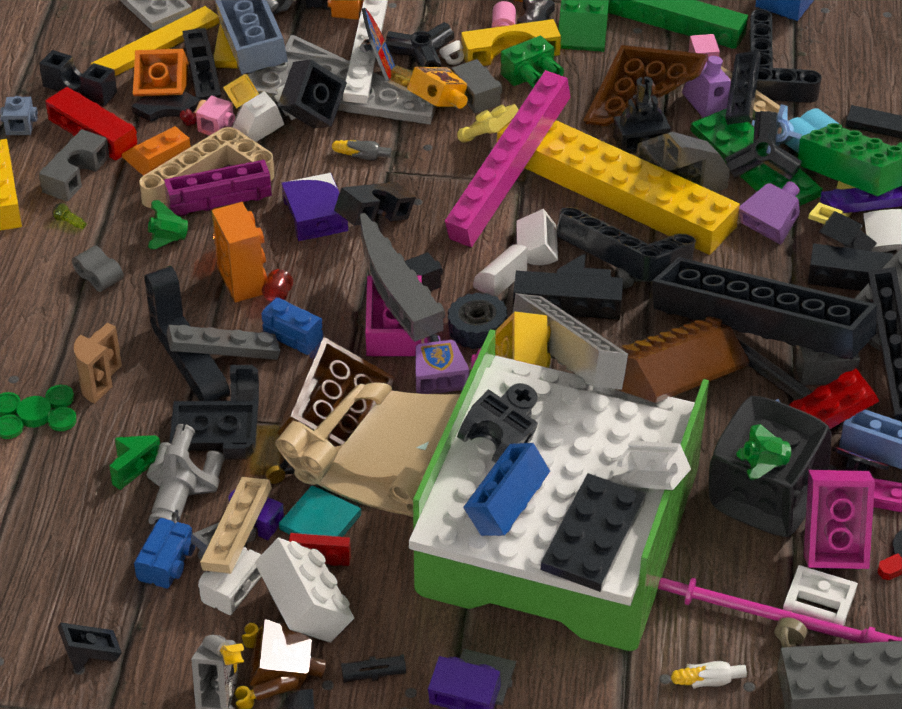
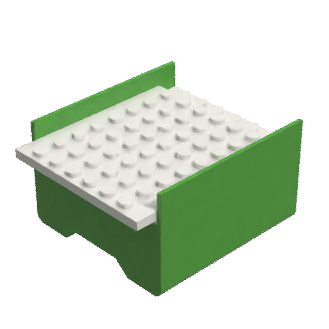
M490 329L413 498L414 530L409 539V549L414 550L415 590L425 598L467 609L491 603L560 621L581 639L627 651H634L638 648L658 590L660 578L663 575L698 471L709 380L703 379L695 402L668 397L665 400L654 403L616 389H611L610 393L598 392L593 390L592 385L584 383V379L576 377L575 374L495 356L496 331ZM524 383L531 386L538 395L536 405L531 409V418L537 421L538 425L529 443H534L550 469V473L505 536H481L463 507L495 465L492 462V457L496 451V446L487 438L478 437L472 441L469 439L463 442L457 438V435L472 405L488 389L502 397L512 385ZM631 441L681 444L691 470L673 490L629 487L646 493L645 502L612 570L605 580L601 592L540 570L541 561L587 473L623 485L621 478L628 471L629 463L627 462L624 467H618L617 462L620 456L628 449V444Z

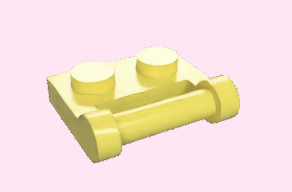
M515 104L507 107L500 105L491 112L488 110L481 112L475 117L477 121L470 127L459 129L457 133L458 139L462 143L473 140L476 136L498 132L514 118L518 112L517 106Z

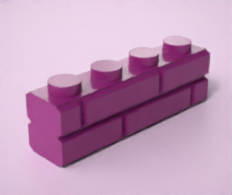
M265 160L164 179L168 208L175 215L179 216L199 210L209 211L214 207L232 205L249 200L258 201L264 197L272 196L270 172Z

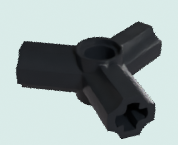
M445 22L428 32L418 31L412 35L388 31L386 45L390 53L411 56L412 60L417 62L419 67H441L436 50L454 40V32L450 25Z
M755 112L753 144L725 158L734 178L765 164L791 181L800 169L803 162L776 145L777 112ZM769 145L771 148L769 155L765 157L758 156L759 147Z

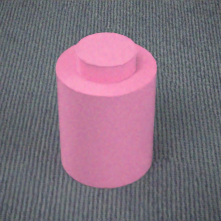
M507 1L495 4L492 12V28L515 25V6Z

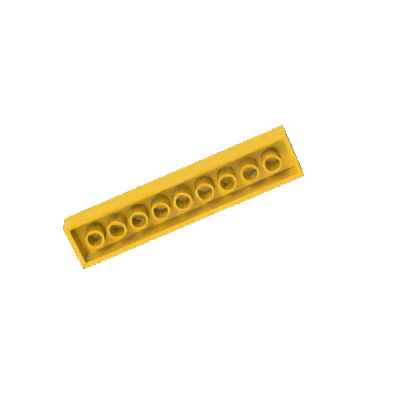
M555 120L524 167L668 236L675 234L690 235L696 239L695 248L708 255H711L737 227L739 203ZM510 122L497 132V142Z

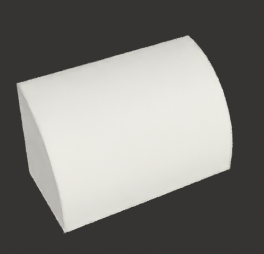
M544 209L516 221L517 244L528 247L527 263L547 265L558 261L556 224Z
M519 244L510 246L475 276L473 287L484 294L487 293L497 297L515 281L516 270L527 271L528 247Z

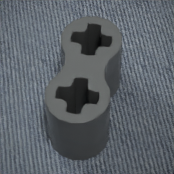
M96 245L72 258V264L77 274L87 279L99 292L124 278L120 265L114 259L107 257Z

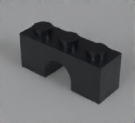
M52 50L39 63L43 87L56 91L69 87L92 102L105 106L117 93L114 69L93 63L82 74L75 67L73 56Z
M397 182L342 187L334 211L354 226L360 225V214L363 213L372 222L376 213L384 216L389 221L406 220L410 216L416 196Z

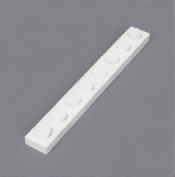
M364 0L362 8H366L382 33L388 0ZM362 10L347 73V84L343 93V101L367 104L376 56L373 49L366 53L360 51V45L363 40L369 39Z

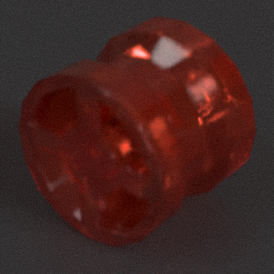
M272 270L262 287L263 296L271 302L275 298L286 300L288 291L291 290L294 284L292 276L284 270Z

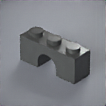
M81 129L40 171L39 179L42 193L69 201L82 187L79 169H89L96 172L109 158L107 138Z

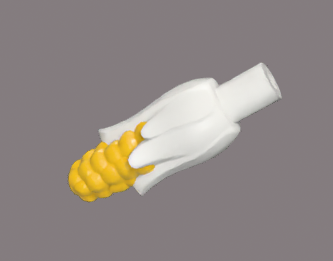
M712 661L703 664H687V668L673 671L671 680L676 685H692L693 689L703 686H723L730 683L731 679L747 677L745 665L730 666L727 662Z

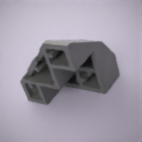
M670 132L638 143L637 157L667 171L676 169L684 179L715 193L728 188L730 168L707 141Z

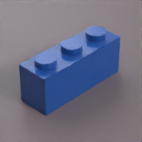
M534 443L509 444L464 505V510L481 536H505L550 473V469Z

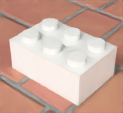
M277 538L254 563L288 628L331 643L354 619L349 609V601L341 594L336 585L337 579L329 572L325 565L326 560L318 550H310L302 547L295 541L289 542Z

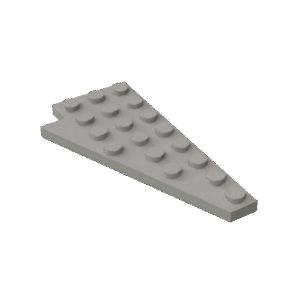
M291 35L285 47L288 62L248 73V77L258 93L261 94L265 91L273 101H276L274 96L278 93L275 89L286 83L293 62L311 59L346 81L350 61L297 36ZM373 73L367 104L345 102L342 96L338 111L431 124L436 106L410 92L406 87L391 80L386 82L384 77Z

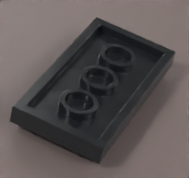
M587 473L541 561L540 570L601 592L605 580L612 570L642 509L646 493Z

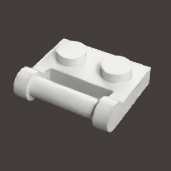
M799 565L786 597L783 610L844 626L858 583ZM797 598L837 609L838 612L836 614L798 602Z

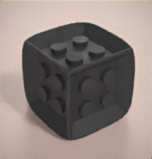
M761 396L748 397L735 412L715 446L709 465V498L712 505L725 515L759 530L777 536L790 537L806 517L808 471L828 470L831 454L830 428L820 419L786 404ZM761 424L774 436L790 444L791 457L786 465L774 467L759 479L751 480L747 473V470L751 468L748 461H740L736 453L740 448H744V444L749 441L751 426Z

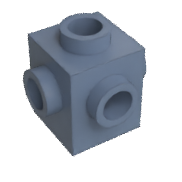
M6 97L5 107H1L0 118L1 122H4L6 135H31L33 122H37L38 119L37 107H33L31 97Z

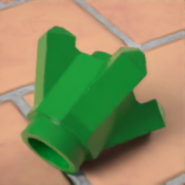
M153 200L151 208L155 211V216L150 217L148 221V232L152 233V240L148 242V248L155 250L172 241L185 240L188 221L175 215L160 200Z
M758 424L751 426L749 441L744 444V448H740L736 453L740 461H748L751 468L747 470V473L751 480H755L774 467L786 465L791 457V447L787 441L774 436L765 427Z

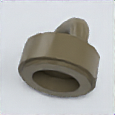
M787 617L778 620L774 633L781 641L782 647H796V645L804 642L807 628L799 620Z

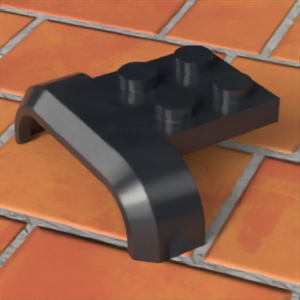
M230 365V401H174L169 443H172L178 424H183L182 431H184L185 425H189L195 430L188 451L223 450L225 460H248L254 454L256 448L259 408L258 369L253 365Z

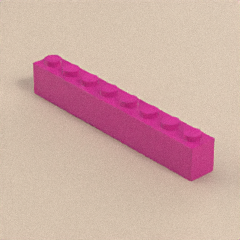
M545 70L446 218L445 224L449 239L472 248L570 99L568 79L566 77Z

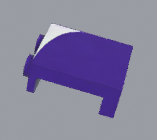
M331 173L282 182L283 202L290 209L295 222V232L298 241L348 231V221L334 211L339 190Z

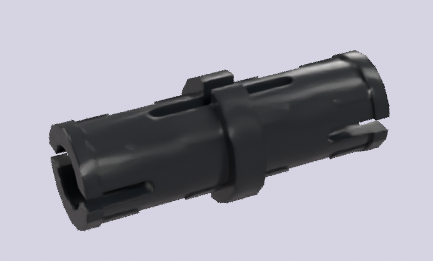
M404 654L377 659L375 656H369V660L341 663L343 682L347 683L364 679L378 681L379 677L406 674ZM388 666V668L359 671V669Z

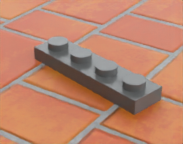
M169 325L166 333L170 351L278 360L280 353L276 335L267 332L258 333L242 330H223L212 327L200 328L187 325Z

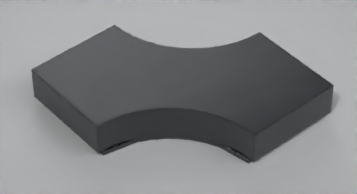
M523 0V8L526 12L517 19V24L547 20L546 17L555 10V3L552 0Z
M185 91L182 95L144 96L132 105V113L150 122L170 116L180 118V113L183 110L186 112V109H190L192 113L196 111L201 99Z

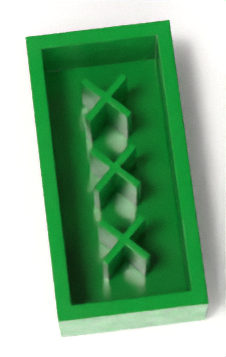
M830 123L821 129L812 130L811 133L803 135L799 141L798 159L803 162L801 166L876 196L902 186V147L888 145L883 143L881 139L869 138L862 135L859 131H850L842 128V125L837 123Z

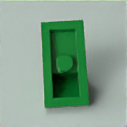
M151 435L115 438L118 457L109 465L112 485L119 490L123 489L154 463L160 445L159 437Z

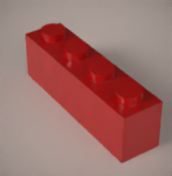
M65 87L45 100L49 121L74 136L82 129L107 138L109 157L115 161L122 157V153L138 145L137 132L131 123H127L114 113L107 111L69 87Z

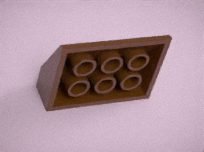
M323 337L307 360L277 434L281 435L293 420L304 424L314 431L357 385L385 383L392 387L396 377ZM371 399L356 401L329 434L328 441L334 447L344 444L373 408L375 401Z

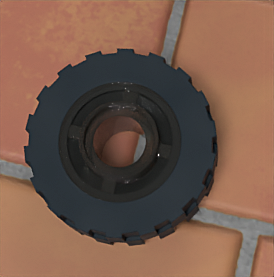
M487 293L466 294L464 297L457 298L448 309L450 337L463 347H470V349L482 348L490 329L496 330L508 319L505 303L500 301L498 297Z

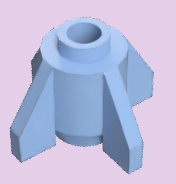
M781 104L778 112L777 131L781 127L783 133L778 134L777 132L776 134L777 146L787 143L792 137L798 139L802 137V134L794 132L792 123L788 121V106ZM768 145V148H767V151H766L767 154H769L770 151H771V148H770L769 145Z

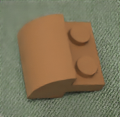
M106 323L99 331H96L90 339L80 335L74 343L80 389L83 396L94 404L113 387L111 376L122 366L117 330L115 326Z

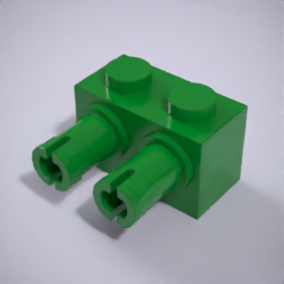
M541 35L501 51L500 74L513 86L527 81L534 88L545 70L560 76L564 74V69L554 61V47Z

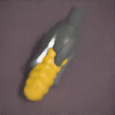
M354 139V141L340 140L332 143V149L335 152L369 161L376 160L378 157L390 158L392 148L380 147L375 141H358Z

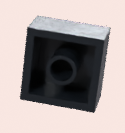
M311 59L293 62L277 106L313 129L332 127L347 82Z

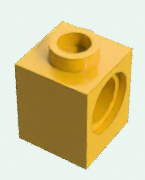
M247 74L242 75L223 87L236 109L259 95Z

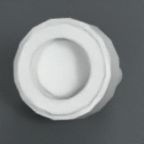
M458 40L446 45L439 51L442 59L445 58L449 65H458L464 59L463 46ZM457 52L458 58L451 59L450 56Z

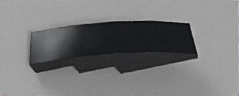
M206 28L182 31L196 97L201 100L209 99L210 96L220 98L221 92Z

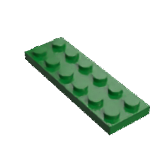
M727 108L692 122L690 131L699 139L707 141L720 154L725 163L726 157L753 144L754 127L750 123L744 122L727 125L725 120ZM768 145L759 147L758 156L765 157L769 155L766 153ZM765 164L740 176L756 192L770 183L782 189L790 181ZM799 169L790 182L795 183L800 189L796 197L799 200V206L821 197L823 189Z

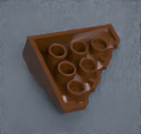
M621 45L583 120L584 123L599 126L612 124L614 117L621 116L628 107L629 99L633 101V96L636 95V82L638 78L642 77V84L644 77H649L653 80L651 96L660 98L677 89L680 85L698 78L709 58L708 55Z

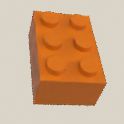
M243 202L213 209L212 218L217 267L234 302L264 295V283L268 282L267 274L263 267V263H266V257L261 247V244L264 243V235L260 227L256 228L252 211H247Z

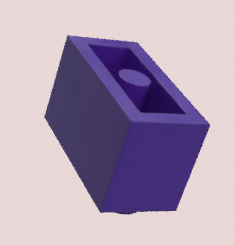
M439 656L428 687L429 703L449 709H494L501 687L500 671L486 664L474 665L466 663L457 657L445 658Z

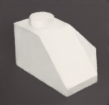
M264 91L239 107L232 127L257 142L283 126L284 122L277 105Z

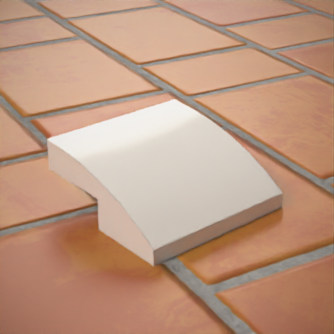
M902 209L863 213L866 234L877 242L872 251L887 252L897 249L898 252L902 248Z

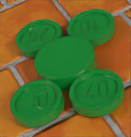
M62 384L55 385L47 390L46 398L30 396L22 401L13 392L1 393L0 416L2 417H0V438L13 439L19 436L23 431V425L35 428L43 426L48 422L50 428L55 431H67L73 428L77 422L76 413L73 409L67 407L74 400L72 388Z

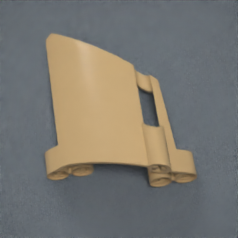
M385 383L359 384L314 431L304 424L293 420L277 439L276 447L293 469H295L294 474L300 481L311 485L318 484L333 493L369 507L413 517V498L461 394L406 393L391 391L392 387ZM361 399L375 401L373 408L344 444L334 447L328 441L329 434L356 401ZM429 442L426 450L416 448L424 443Z

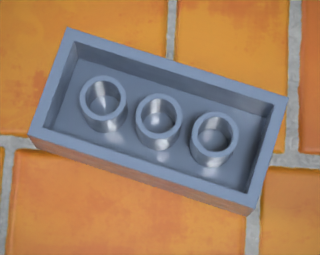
M215 0L220 24L241 74L253 73L259 69L275 67L288 62L283 36L267 0Z

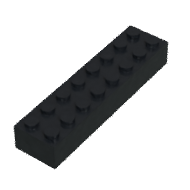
M678 257L652 281L653 309L670 315L675 314L687 317L693 321H700L706 317H715L722 320L721 324L730 326L740 333H750L761 336L764 339L785 342L791 346H801L812 349L815 352L833 354L842 359H853L876 334L877 304Z

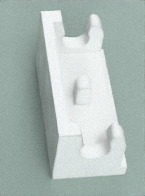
M631 441L628 444V449L620 456L617 462L618 467H624L627 462L629 463L628 471L621 478L623 486L673 490L691 470L681 444Z

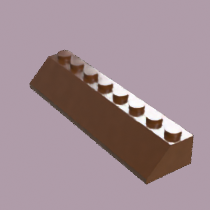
M706 317L700 321L696 320L692 324H684L683 327L672 328L671 331L660 332L656 336H649L645 340L635 341V343L630 345H622L620 349L628 353L622 390H616L657 403L701 385L703 379L712 381L747 367L749 359L730 326L721 324L722 320L718 318Z

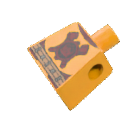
M414 67L407 88L410 92L437 107H457L461 109L468 101L467 96L464 95L467 83L447 67Z

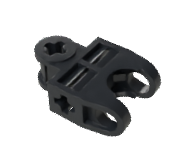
M524 383L512 385L502 397L488 389L472 405L459 429L457 438L463 442L469 439L472 441L478 437L491 440L496 446L492 462L496 463L509 444L529 443L532 440L538 422L531 418V409L538 400L536 391Z

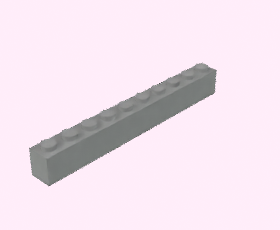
M516 293L513 313L523 312L547 315V326H550L551 329L550 339L547 343V353H550L551 358L557 359L558 364L565 365L566 370L574 372L576 377L584 379V383L592 385L595 391L610 393L611 389L622 390L628 353L542 296Z

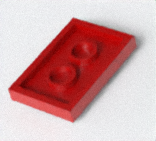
M855 368L852 371L841 374L838 379L816 388L813 393L806 397L793 401L789 406L820 419L831 429L876 404L879 400L875 392Z

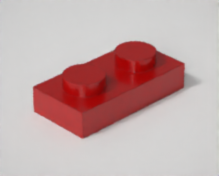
M290 533L289 542L295 541L302 547L318 550L324 556L325 564L350 566V537Z

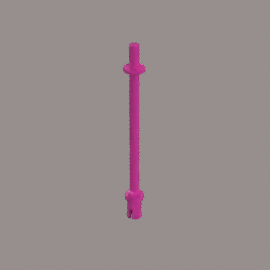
M661 577L658 585L660 590L686 596V605H689L692 599H697L776 621L787 617L794 618L802 622L809 630L858 643L902 641V637L877 632L874 627L869 626V629L865 628L861 631L696 587L695 578H691L688 585Z

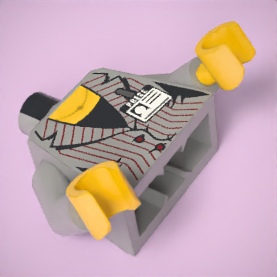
M208 635L204 638L191 659L196 709H235L230 703L238 682L237 664L244 663L241 657V651L244 650V647L241 643L236 644L235 641L226 640L220 635Z

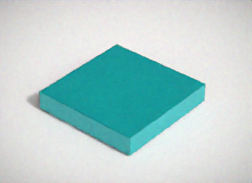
M312 485L279 522V530L289 535L290 533L343 537L361 516V508Z

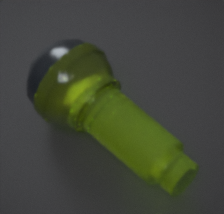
M56 204L52 209V215L56 220L67 221L81 229H84L87 225L82 218L73 214L66 204Z

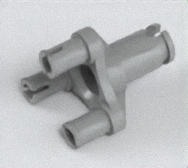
M178 424L172 443H160L155 461L148 469L147 477L160 487L152 508V514L148 519L150 524H154L160 518L172 520L176 523L181 518L189 495L214 493L217 491L220 482L218 476L223 461H225L224 455L216 451H209L203 470L196 467L189 458L188 448L195 433V430L189 425H185V429L182 431L183 424Z

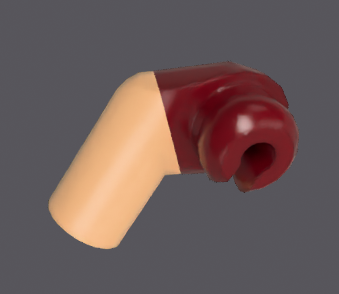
M206 100L199 101L196 111L193 113L190 109H186V112L183 110L180 113V119L184 125L192 126L197 124L196 112Z

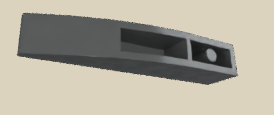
M365 213L360 214L361 239L367 267L374 285L387 308L414 342L443 331L445 311L442 304L437 303L431 296L429 288L421 284L416 272L413 269H409L405 264L403 256L400 253L397 254L390 240L381 234L376 222H372Z

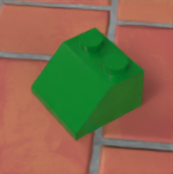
M561 0L559 18L560 49L604 52L609 0Z

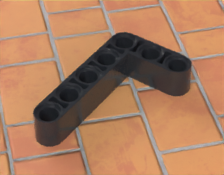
M764 9L754 10L750 17L748 52L759 50L761 55L756 90L772 101L805 103L817 101L821 86V74L814 70L773 68L772 14Z
M565 207L560 209L557 237L617 268L625 270L628 274L638 279L653 281L678 257L689 260L693 259L696 239L690 235L675 234L647 244L577 208Z
M167 266L145 274L146 297L153 331L199 401H220L230 397L229 385L210 354L170 351L166 334L168 326H190L183 316L180 284L174 268Z

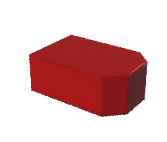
M898 553L879 562L877 573L885 580H891L902 575V557Z

